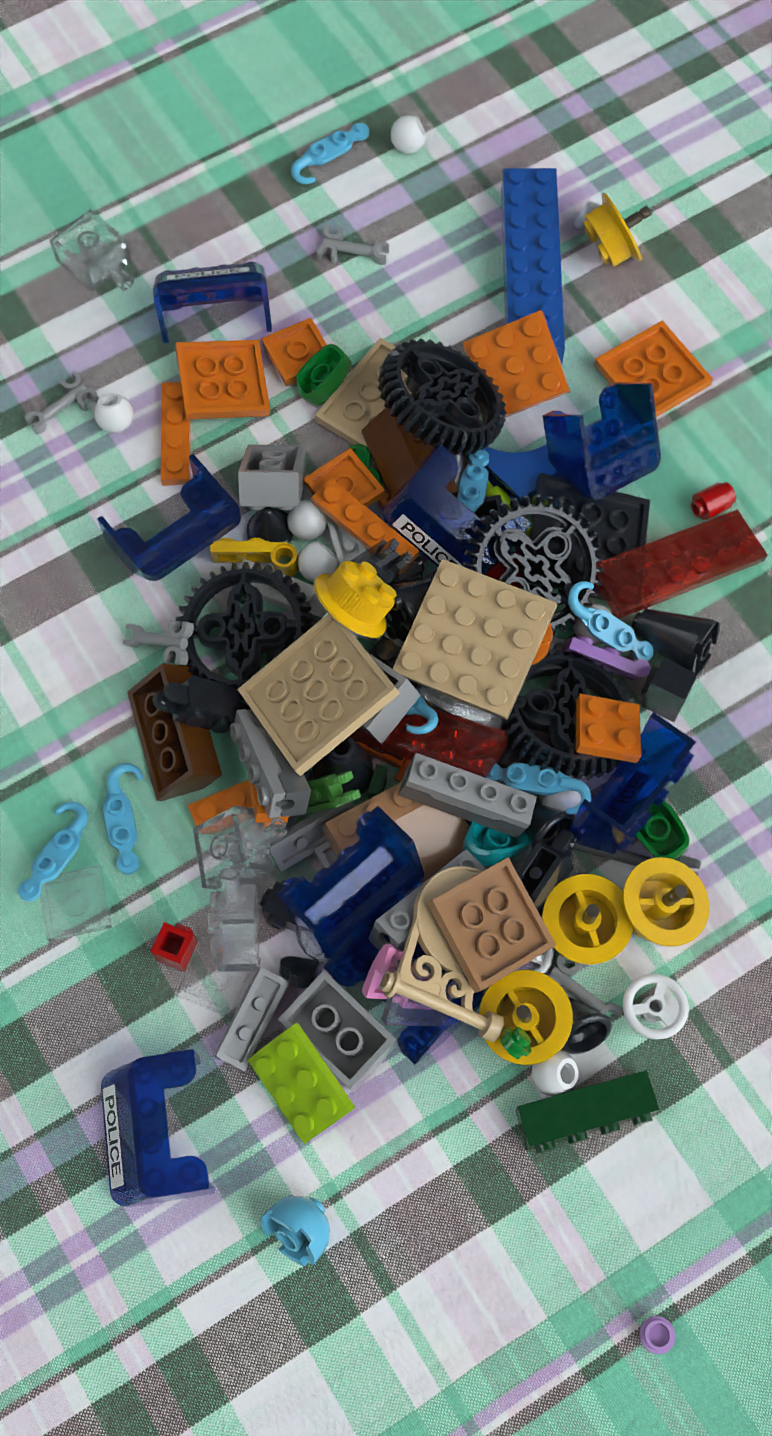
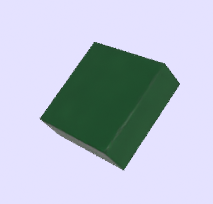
M376 764L368 790V800L384 792L388 780V769L386 766Z

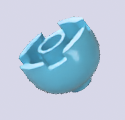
M289 1195L281 1198L260 1218V1225L265 1235L268 1237L272 1232L283 1244L278 1250L301 1266H306L309 1261L313 1266L324 1253L330 1238V1226L324 1214L325 1208L318 1200L312 1197L307 1199L303 1196Z

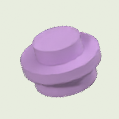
M653 1316L646 1319L639 1331L642 1345L651 1353L664 1354L675 1343V1330L672 1324L663 1317Z

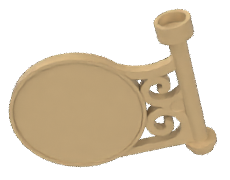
M467 866L450 867L433 875L420 889L415 900L413 921L398 970L393 972L387 971L384 974L380 983V990L384 992L386 997L391 998L397 993L478 1028V1035L494 1042L502 1032L504 1018L491 1011H488L484 1016L473 1011L474 990L469 981L464 977L465 974L427 905L428 901L482 872L479 869ZM417 940L426 955L415 959L413 972L420 978L428 976V971L422 969V965L426 964L431 970V975L427 981L415 979L410 970ZM442 969L448 973L442 974ZM450 979L457 982L458 990L456 985H451L447 990L448 995L452 998L462 997L461 1006L447 999L445 991Z

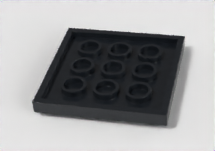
M540 473L536 479L535 495L541 496L542 504L546 497H552L553 506L557 500L564 501L563 510L567 506H573L574 513L572 517L577 513H582L584 517L580 525L590 522L591 527L586 533L595 532L597 537L591 543H598L602 546L601 549L594 551L595 555H601L604 558L603 561L596 562V567L604 569L603 573H596L595 576L596 579L602 580V584H594L592 590H596L598 595L596 597L589 595V597L636 608L640 604L650 500L605 488L589 495L576 483L577 481ZM532 514L529 538L533 541L545 528L552 526L562 528L564 524L550 516ZM571 533V551L559 567L569 576L572 586H574V584L582 580L584 563L580 544L575 535ZM552 537L548 542L549 551L554 553L559 548V540L556 537ZM527 548L530 553L540 555L537 550ZM527 560L531 567L530 572L539 574L535 568L536 563ZM526 580L528 583L538 585L536 582ZM549 581V583L551 584L550 586L553 589H557L556 585L558 583Z

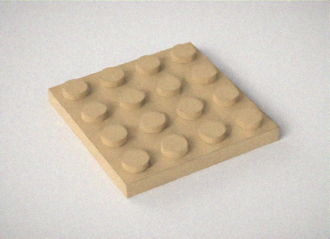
M379 338L339 388L315 414V421L353 445L363 444L367 446L362 435V429L385 409V401L380 398L381 392L378 389L380 384L378 382L379 372L387 355L396 347ZM401 370V376L406 387L405 378L407 375Z
M442 559L393 670L408 680L507 720L555 613L557 603Z
M330 613L237 689L294 771L300 776L400 694L353 633L338 622Z

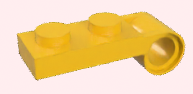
M221 538L219 541L210 544V553L214 563H242L244 559L254 563H272L275 571L279 569L283 574L290 577L294 576L299 570L296 548L287 542H270L261 538H250L248 541ZM282 557L292 558L287 564L278 562Z

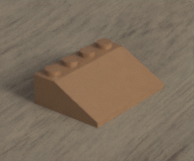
M401 783L325 823L324 836L357 890L388 862L391 863L403 878L368 909L371 915L409 895L463 852L464 837L469 829L466 820L399 796Z

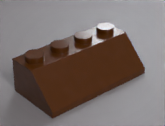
M385 408L362 429V435L399 518L404 514L413 523L436 516L438 511H443V503L456 502L458 500V489L439 448L434 450L432 445H424L421 439H414L415 435L411 432H405L406 428L403 425L397 424L398 419L390 416L391 409Z
M162 663L127 692L157 801L168 800L204 789L222 776L210 730L190 727L187 724L173 721V714L163 710L160 711L152 701L154 695L160 691L163 692V688L168 683L183 684L193 675V673L188 672L191 666Z

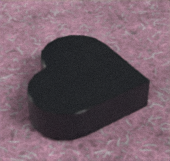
M286 956L280 960L279 973L282 977L289 979L290 984L294 987L307 988L315 980L319 961Z

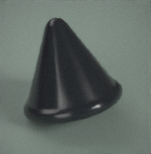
M265 507L257 511L248 521L246 529L247 538H261L270 542L290 543L294 535L288 529V514L271 507Z
M535 803L531 822L528 826L532 848L539 842L545 844L549 841L554 842L563 829L571 832L575 824L574 814H567L566 811Z
M569 998L573 1012V1024L570 1036L562 1049L570 1054L585 1053L596 1048L606 1040L611 1032L612 1023L607 1015L598 1013L584 1004Z

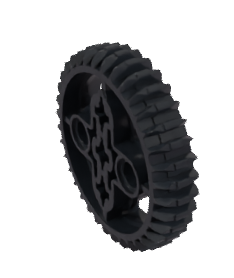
M421 338L418 341L411 339L409 342L397 345L387 355L381 366L378 389L381 392L380 398L385 401L384 407L391 409L390 416L398 419L397 424L403 425L406 428L405 432H411L415 435L414 439H421L424 445H432L434 450L441 448L445 454L451 451L454 455L461 453L465 456L468 453L475 454L477 451H483L484 448H487L499 436L506 421L505 415L507 412L504 409L506 404L502 401L503 395L498 392L499 386L492 383L494 378L488 377L486 375L487 370L481 369L478 366V362L474 363L470 360V356H464L460 350H453L451 345L443 346L440 341L435 344L431 339L427 342ZM401 370L407 375L405 378L406 387L401 376ZM480 414L482 415L483 422L479 419Z
M534 495L531 504L529 496H522L520 506L517 498L510 499L511 509H509L506 503H500L499 509L501 514L495 509H491L489 515L493 520L490 521L482 517L480 522L485 528L483 530L478 527L473 528V532L479 535L477 540L468 538L467 542L474 545L473 551L464 550V555L471 556V562H462V567L470 568V570L482 574L484 550L490 538L494 536V554L507 568L499 577V581L507 584L516 582L518 588L554 601L557 603V606L566 605L564 609L553 615L550 624L554 636L556 635L555 626L561 631H566V620L572 625L577 623L574 613L568 605V595L573 587L572 581L559 567L571 551L572 542L570 534L573 533L577 538L583 554L584 566L581 581H587L593 585L602 584V580L596 579L595 576L596 573H603L604 569L596 567V562H601L604 558L601 555H595L594 552L601 549L602 546L598 543H591V541L596 539L597 534L595 532L586 533L591 527L590 522L580 525L584 517L582 513H577L572 517L574 513L573 506H567L563 510L564 501L557 500L553 506V498L546 497L542 504L541 496ZM527 514L550 516L564 524L562 528L554 526L545 528L533 541L518 529L500 530V527L511 519ZM552 537H556L559 540V548L554 553H551L548 549V542ZM505 540L515 542L513 546L518 554L507 552L510 547ZM526 548L535 549L540 555L530 553ZM527 560L536 563L535 568L539 574L530 572L531 567ZM526 580L536 582L540 587L529 585ZM549 581L558 583L556 588L560 595L552 593L553 588L550 586ZM587 588L580 590L578 594L580 604L588 607L593 606L588 597L589 595L596 597L598 592Z
M244 561L242 568L239 569L237 564L232 562L230 571L221 566V574L216 575L213 571H210V580L206 581L204 578H200L202 586L199 589L191 586V590L194 593L193 597L184 596V600L188 605L179 606V611L184 616L175 617L176 621L181 622L180 630L183 621L193 623L194 625L193 633L187 639L188 646L185 649L188 653L186 666H191L188 672L193 673L197 677L233 686L237 690L259 670L263 648L282 647L287 644L291 635H295L294 643L314 626L309 624L314 621L313 614L308 613L312 607L309 602H305L307 596L304 592H300L301 588L298 583L292 584V578L289 575L283 577V573L279 569L273 572L272 567L268 564L262 570L260 563L255 562L251 569L248 562ZM251 583L265 584L279 591L290 603L296 622L291 623L287 616L279 612H263V596L258 588L251 585ZM236 585L229 592L227 613L206 614L200 619L198 626H195L205 605L222 590ZM255 615H256L257 618H258V623H257V625H256V623H255ZM273 625L281 626L276 634H268V630ZM221 627L220 632L216 636H209L211 629ZM232 637L234 638V646L230 642ZM194 638H198L202 645L207 648L226 649V666L238 679H227L208 669L198 656ZM239 693L240 699L244 700L242 695Z
M559 649L553 655L548 652L541 661L531 665L524 681L526 683L534 678L554 676L550 680L548 690L534 689L524 697L518 696L507 720L499 716L496 717V720L500 722L499 731L505 732L504 741H512L511 750L520 751L519 759L525 757L529 759V767L534 764L540 765V770L552 767L556 774L560 771L568 777L572 775L573 778L578 780L582 776L587 781L594 776L600 778L604 773L609 774L614 768L620 766L623 761L593 755H580L581 753L576 752V700L579 694L586 695L587 686L601 698L633 703L634 698L627 697L629 689L621 688L622 679L615 680L613 678V671L607 673L603 670L604 664L597 666L593 664V660H584L581 654L577 657H574L571 652L562 655ZM529 729L548 732V745L538 739Z

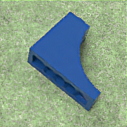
M553 440L540 448L526 452H503L489 447L484 448L489 453V463L484 466L488 471V480L494 487L499 486L503 488L511 499L517 498L520 506L522 496H529L532 504V499L535 495L536 479L540 473L565 478L570 473L573 460L569 451L565 447L559 446Z

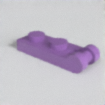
M581 635L565 640L561 650L563 653L571 652L574 657L581 654L584 660H593V664L597 666L604 664L603 669L610 672L613 671V673L631 680L645 677L650 672V664L645 659L631 661L621 657L619 650L604 646L603 649L592 645L593 640Z

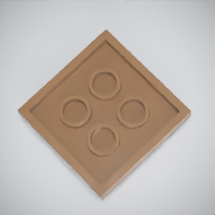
M509 857L427 902L475 993L484 990L556 946Z

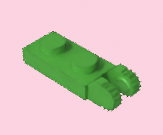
M343 772L338 775L333 773L309 779L307 783L311 789L306 814L336 808L360 798L359 790H350L343 794L341 784L347 783L350 779L354 778L352 772Z

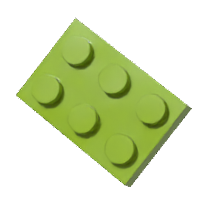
M298 1022L248 1059V1062L304 1144L356 1108Z

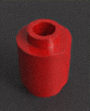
M717 482L692 496L691 509L696 517L708 520L731 508L732 504L736 502L735 491L728 482Z

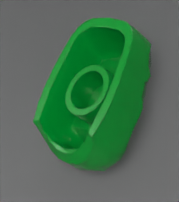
M334 344L324 346L302 366L295 376L299 394L309 404L314 406L323 405L343 383L350 371L351 360L338 346Z
M663 798L645 799L632 808L629 815L631 828L641 844L654 858L663 857L675 860L687 851L689 835L675 810Z

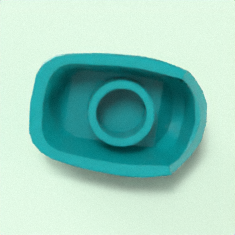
M472 822L464 837L462 850H468L483 866H491L508 857L512 859L527 850L532 840L528 828L516 838Z

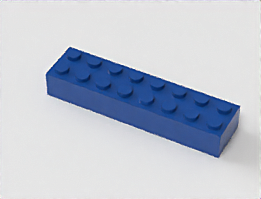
M503 168L501 208L505 325L542 310L562 364L565 351L557 169Z

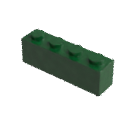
M644 1070L517 1106L515 1112L526 1150L535 1148L536 1153L540 1154L556 1149L555 1142L568 1139V1143L571 1145L588 1140L587 1133L600 1130L601 1135H607L621 1130L619 1124L632 1121L633 1126L653 1121L651 1115H654L660 1109L648 1072Z

